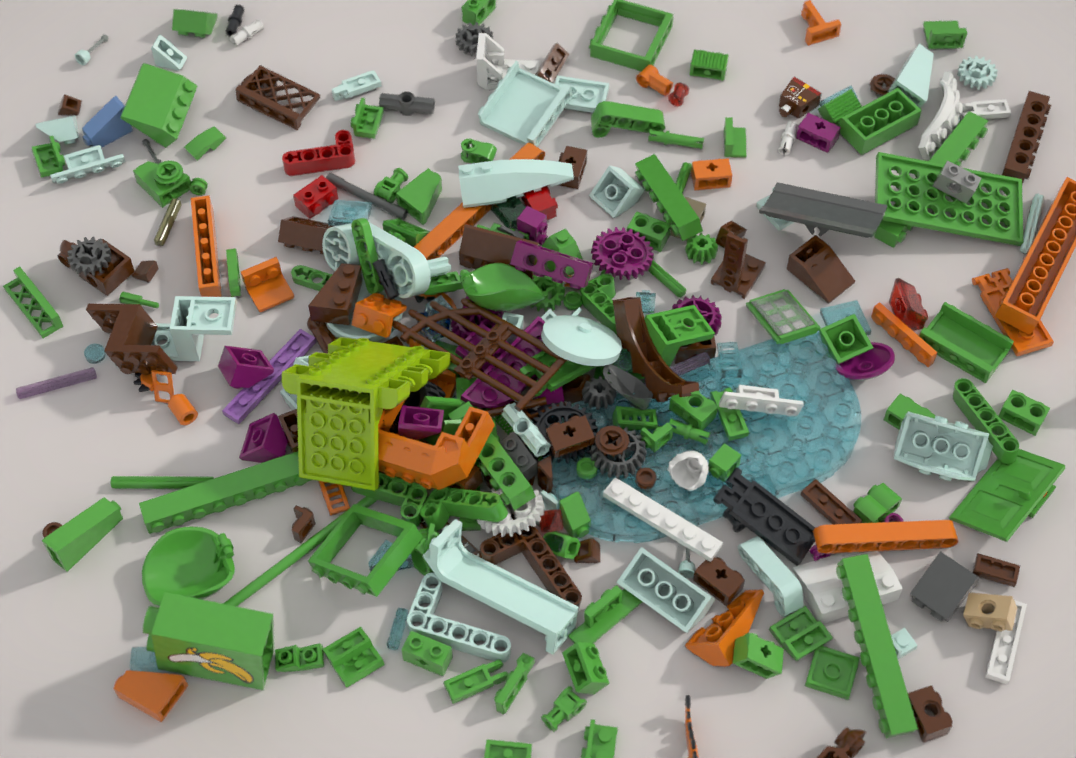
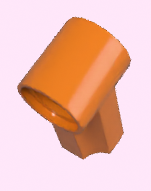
M648 65L636 76V81L641 87L647 88L649 86L665 96L673 88V82L660 75L657 68L653 65Z

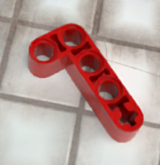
M347 130L338 131L335 134L336 145L286 152L282 156L285 173L289 176L352 167L355 164V155L351 133Z

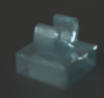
M650 290L636 292V297H641L643 313L654 314L656 293H650Z

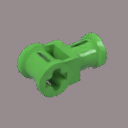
M395 168L390 178L386 176L377 183L374 195L393 203L397 198L396 193L401 190L400 185L409 178L407 173L401 168Z
M568 686L554 701V708L547 715L543 714L541 720L551 731L555 732L558 729L557 726L563 720L569 721L572 717L578 715L586 706L587 701L578 697L573 692V688Z

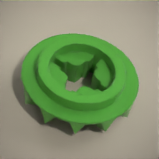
M176 161L161 162L153 170L154 179L160 185L166 184L168 186L170 183L176 185V181L181 180L182 175H184L182 166ZM166 171L169 172V173L172 174V175H171V176L166 175Z

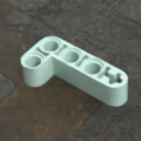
M755 536L738 545V552L741 558L774 594L775 607L782 617H786L804 606L803 590L799 580L759 536Z

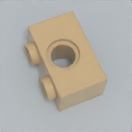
M969 593L963 616L968 626L975 629L989 628L996 631H1012L1017 606L1013 596Z

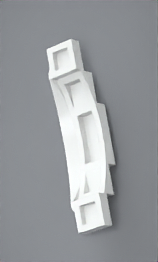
M951 71L944 72L943 78L940 81L944 93L941 107L921 136L918 148L924 161H929L936 147H941L944 139L947 138V134L953 132L958 125V118L963 110L962 103L959 102L960 93L956 90L957 80L953 77Z

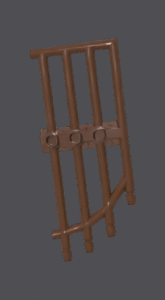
M462 298L461 303L468 308L448 309L436 301H431L430 306L439 313L429 317L410 309L408 314L419 321L411 328L393 320L392 327L403 333L400 336L403 342L411 338L429 350L449 352L418 334L419 331L427 326L468 350L470 353L463 360L450 353V362L456 365L454 371L464 379L470 380L474 376L518 402L514 407L519 412L523 410L567 361L553 353L541 340L471 302L467 298ZM481 315L496 325L488 332L462 316ZM450 318L483 339L475 346L436 322ZM514 334L557 360L551 367H548L505 341ZM501 348L544 374L536 382L492 355ZM488 362L530 387V390L522 396L479 369Z

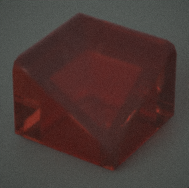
M543 510L544 515L540 516L541 532L563 530L561 510Z

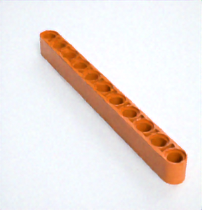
M529 142L509 160H543L545 152ZM462 202L419 241L414 248L419 250L426 260L439 258L463 236L466 224L474 226L496 204L463 208Z

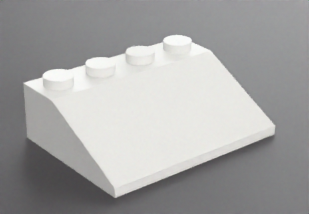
M878 551L838 553L792 568L802 586L803 594L817 622L820 620L824 624L848 616L849 605L843 598L842 580L838 578L836 573L837 564L843 558L868 554L882 605L899 599L903 588L894 570Z

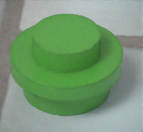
M575 291L568 292L563 300L564 306L570 310H576L583 304L581 295Z

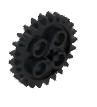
M560 401L559 406L552 403L551 409L544 406V412L538 411V417L533 418L534 425L538 427L545 439L546 429L551 423L559 422L561 424L562 417L567 422L571 417L586 415L594 437L598 433L596 419H592V413L586 414L585 407L579 410L578 403L571 407L570 401L567 406H564L562 401ZM591 446L557 458V462L560 463L562 459H565L566 464H568L570 458L577 462V456L585 458V452L590 454ZM549 447V451L544 456L542 455V457L549 455L552 461L554 456Z

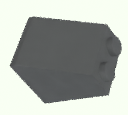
M940 551L910 595L913 597L912 602L922 609L926 606L932 610L930 614L939 621L943 619L949 621L968 597V594L978 584L979 580L978 576Z

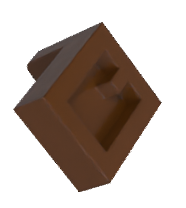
M729 221L720 227L715 241L718 245L725 248L729 231L733 232L735 236L742 238L745 236L747 229L733 221Z
M296 505L293 510L297 520L293 523L292 533L294 540L302 544L316 523L313 512L306 507L301 508Z

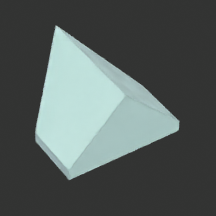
M158 35L151 47L156 66L179 71L187 59V56L161 35Z

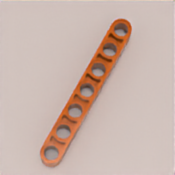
M951 520L821 525L813 530L819 553L950 548L959 542Z

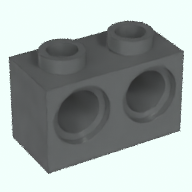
M514 431L499 442L527 481L538 474L539 460Z

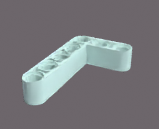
M435 573L426 574L421 581L407 617L409 633L414 631L451 646L452 649L491 661L499 659L503 663L508 661L511 657V643L507 637L434 615L443 591L442 582L439 581ZM431 584L437 585L435 588L428 587ZM423 603H428V604H430V605L427 606V607H421V606H420V605L423 604ZM415 622L422 623V625L418 627L413 626ZM437 628L443 629V631L439 633L433 632ZM458 634H461V635L464 636V637L461 638V639H456V638H454V636H456V635H458ZM477 641H484V642H485L483 645H476V644H475V642H477ZM498 647L506 648V650L502 652H499L496 649Z

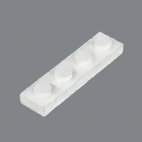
M1015 601L1017 612L1013 630L996 631L985 678L1006 685L1010 681L1027 604Z

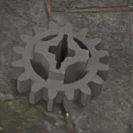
M471 22L469 26L462 25V29L458 28V33H456V46H459V50L464 49L465 54L470 52L473 55L474 52H477L479 33H486L493 39V32L490 31V27L485 28V24L479 26L478 22L475 25H472Z
M84 237L83 242L77 240V245H71L72 250L68 251L69 257L67 259L71 269H76L77 274L83 272L84 276H87L89 272L93 276L95 271L102 273V267L108 268L107 262H111L110 256L112 254L107 242L103 243L101 238L96 241L95 237H92L91 240Z

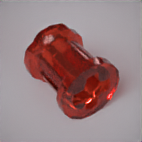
M683 83L675 84L673 93L668 97L669 102L674 106H681L684 102V97L689 94V87Z

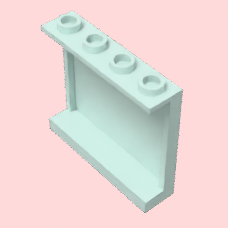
M515 61L513 66L508 68L504 79L499 81L494 93L489 95L485 106L480 108L478 112L480 124L520 144L526 145L530 142L538 147L572 98V89L566 83L563 87H560L519 68V62Z

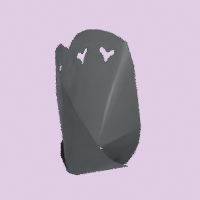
M605 365L603 374L612 388L626 398L634 408L646 410L653 398V393L649 391L645 384L635 376L614 365Z

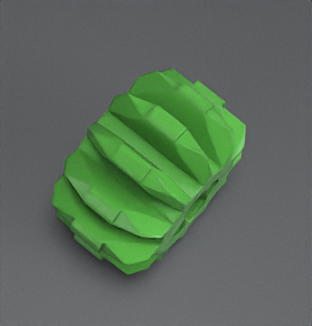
M701 232L699 236L694 235L692 238H688L685 251L688 259H693L694 263L698 261L702 265L704 261L710 263L711 259H715L718 246L715 238H710L709 234L705 236Z

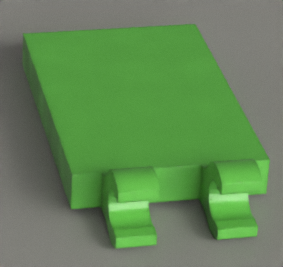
M543 351L533 356V358L548 367H551L557 360ZM567 360L535 397L541 395L546 388L552 392L597 366L582 365ZM527 363V366L519 370L530 378L535 374L540 379L544 374Z

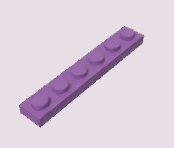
M299 329L269 361L274 368V372L250 388H243L222 410L223 415L240 424L280 382L282 372L293 366L297 357H303L316 343V338Z

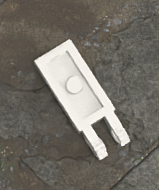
M1006 99L975 101L962 104L963 110L959 117L962 120L970 111L984 119L1010 118L1011 111Z

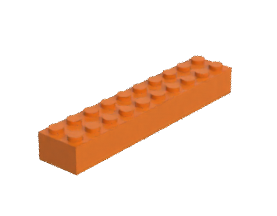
M1066 177L1058 190L994 316L1031 335L1039 323L1076 247L1075 180Z

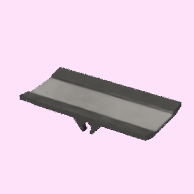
M777 182L773 192L764 206L761 207L759 213L773 218L804 224L812 235L815 233L814 228L818 227L820 230L818 236H822L828 230L872 238L886 213L887 205Z

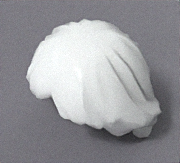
M687 451L677 454L669 462L667 471L670 472L671 479L675 481V484L688 491H693L704 485L709 466L701 453Z

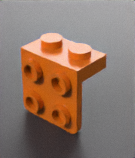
M374 293L355 303L351 325L387 338L391 333L393 318L405 312L407 306L399 300H388L384 298V295Z

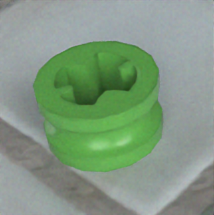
M193 178L189 190L195 195H204L208 183L204 179Z

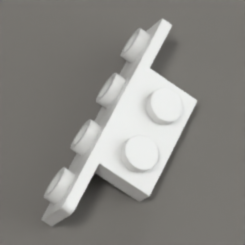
M738 385L737 393L724 392L719 401V407L787 416H798L804 406L803 401L779 398L777 389Z

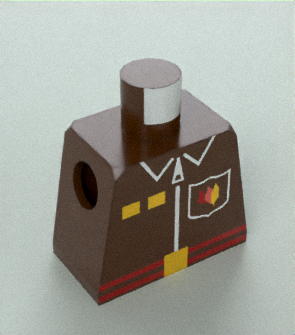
M793 77L780 96L779 113L785 118L790 114L796 118H801L819 106L822 93L798 78Z

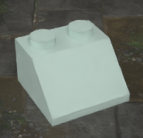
M608 166L589 197L613 218H616L634 206L645 189L621 168Z

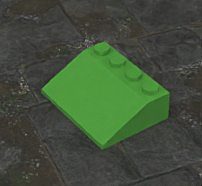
M143 63L120 118L166 148L177 140L198 86L183 75Z

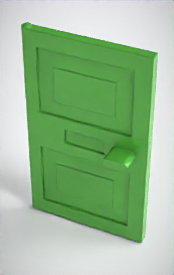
M1021 449L1018 450L1016 461L1011 464L1002 463L997 458L950 515L949 519L1007 542L1066 469L1065 465Z

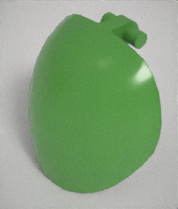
M492 263L471 272L465 269L460 271L459 277L465 294L475 304L485 309L513 311L526 308L546 298L537 284L527 274L507 264Z
M182 527L166 532L152 546L143 563L142 583L149 601L154 605H160L164 592L202 600L219 592L231 581L235 573L232 559L234 552L231 540L224 533L218 535L214 531L203 527Z

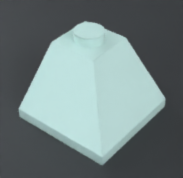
M76 116L36 123V128L49 136H53L59 142L64 141L65 144L75 143V139L79 138Z

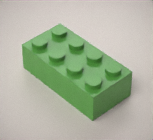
M897 88L842 117L840 134L863 155L917 126L922 110Z

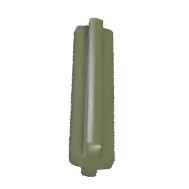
M179 199L171 200L154 238L156 245L163 246L182 205Z

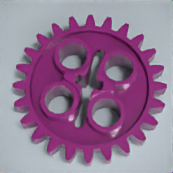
M615 227L614 231L608 228L607 233L602 231L601 236L597 235L596 240L593 241L591 259L595 260V266L600 265L599 271L606 270L605 274L611 273L613 278L617 275L620 280L623 279V276H626L628 280H630L631 276L637 279L638 274L643 276L644 271L648 272L649 266L652 265L653 247H649L650 241L645 242V236L639 237L640 232L633 234L632 229L627 232L625 227L622 228V231H619L617 227Z

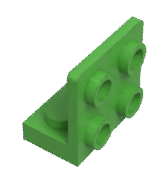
M924 21L923 28L928 49L963 48L967 29L959 28L958 21Z

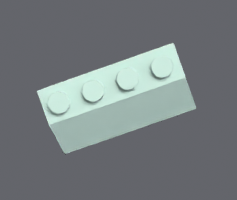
M642 547L616 582L686 633H689L704 618L716 601L715 598Z

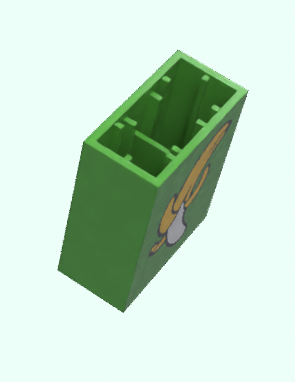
M164 592L159 608L149 606L144 619L143 633L149 634L146 649L147 651L155 652L159 670L264 690L274 653L273 614Z

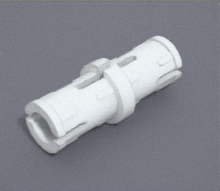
M257 19L250 25L243 26L239 32L230 36V40L233 45L238 46L243 41L251 39L255 33L264 29V25Z
M792 121L787 122L785 132L781 135V144L778 149L781 155H783L785 149V155H788L791 145L795 142L798 124L794 121L792 127H790Z

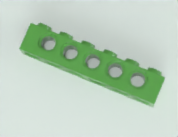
M468 401L449 413L448 416L450 420L461 419L462 421L469 407L473 406ZM491 432L476 461L480 462L479 468L484 476H490L489 482L494 490L497 491L499 489L501 491L500 497L506 506L510 504L515 511L536 496L532 486Z

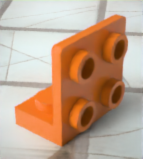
M277 257L241 271L243 284L259 312L294 298V293L282 275Z

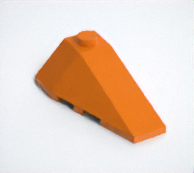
M745 590L727 605L728 610L725 613L715 615L712 618L713 623L706 629L701 627L685 644V647L712 666L727 667L732 665L735 639L749 633L764 595L763 590Z

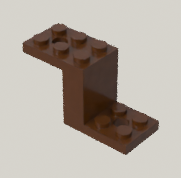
M140 304L87 305L86 311L92 319L96 321L104 332L111 333L104 352L119 367L121 372L125 374L141 373L148 375L152 374V370L176 374L178 367L160 345H151L158 326Z

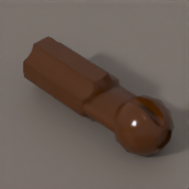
M309 317L307 320L308 329L313 333L322 352L328 354V344L335 341L336 338L329 331L325 322L311 321Z

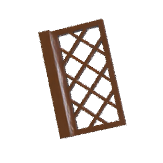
M261 65L243 85L239 84L235 89L237 101L295 130L301 127V121L320 99L319 93ZM262 72L268 75V78L258 79V76ZM280 81L283 85L273 87L272 82ZM270 83L271 87L261 89L260 84ZM257 85L258 90H250L248 87ZM295 88L298 90V93L288 94L287 89ZM285 90L286 95H275V91ZM264 93H273V97L270 98L262 96ZM311 96L313 97V99L310 101H303L302 97ZM300 97L301 102L291 104L290 99ZM288 100V104L280 105L277 101ZM303 107V111L300 114L293 111V108Z

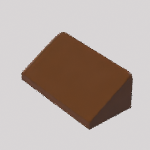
M551 456L538 462V485L547 493H552Z

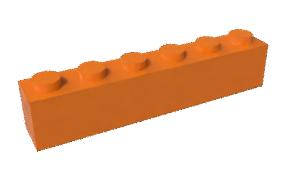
M209 195L191 198L199 291L201 297H222L214 212Z

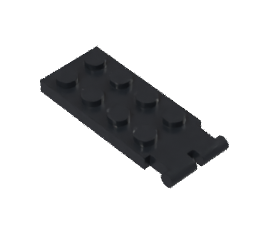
M735 468L725 482L728 486L723 485L713 498V501L716 504L722 503L731 510L729 512L730 515L798 566L815 542L813 535L815 527L755 480L750 482L743 477L741 469Z

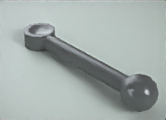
M144 139L142 141V144L147 147L148 151L150 152L151 156L155 161L154 163H161L162 161L157 159L156 155L149 145V140Z

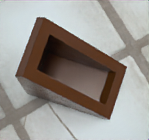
M589 374L581 375L563 385L564 401H570L574 405L578 403L579 407H583L582 389L585 382L590 381L591 376Z

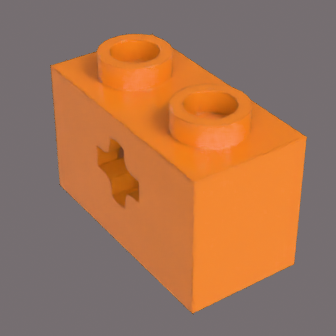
M729 158L692 161L691 177L694 190L731 187L733 175Z

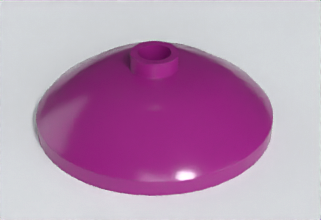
M871 342L874 347L872 350L841 364L834 362V367L839 375L847 379L868 380L880 376L889 370L895 361V354L888 345Z

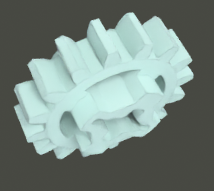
M969 56L967 60L963 59L962 63H960L957 76H960V81H965V86L969 84L971 89L974 86L978 90H980V87L987 89L988 85L992 86L993 82H995L998 70L995 69V64H990L991 60L985 61V57L978 59V56H975L972 59Z

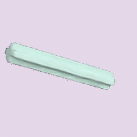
M1035 194L1033 197L1023 236V244L1020 248L1021 253H1027L1036 235L1045 199L1043 195Z

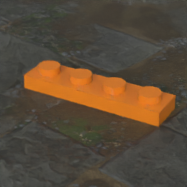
M880 302L874 306L871 315L873 321L901 343L904 349L909 350L919 362L930 367L934 363L938 352Z

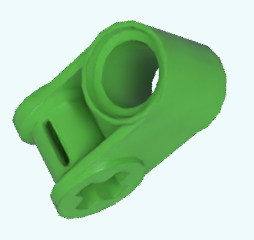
M469 138L461 142V149L463 150L461 152V159L464 162L473 164L494 160L497 148L493 144Z

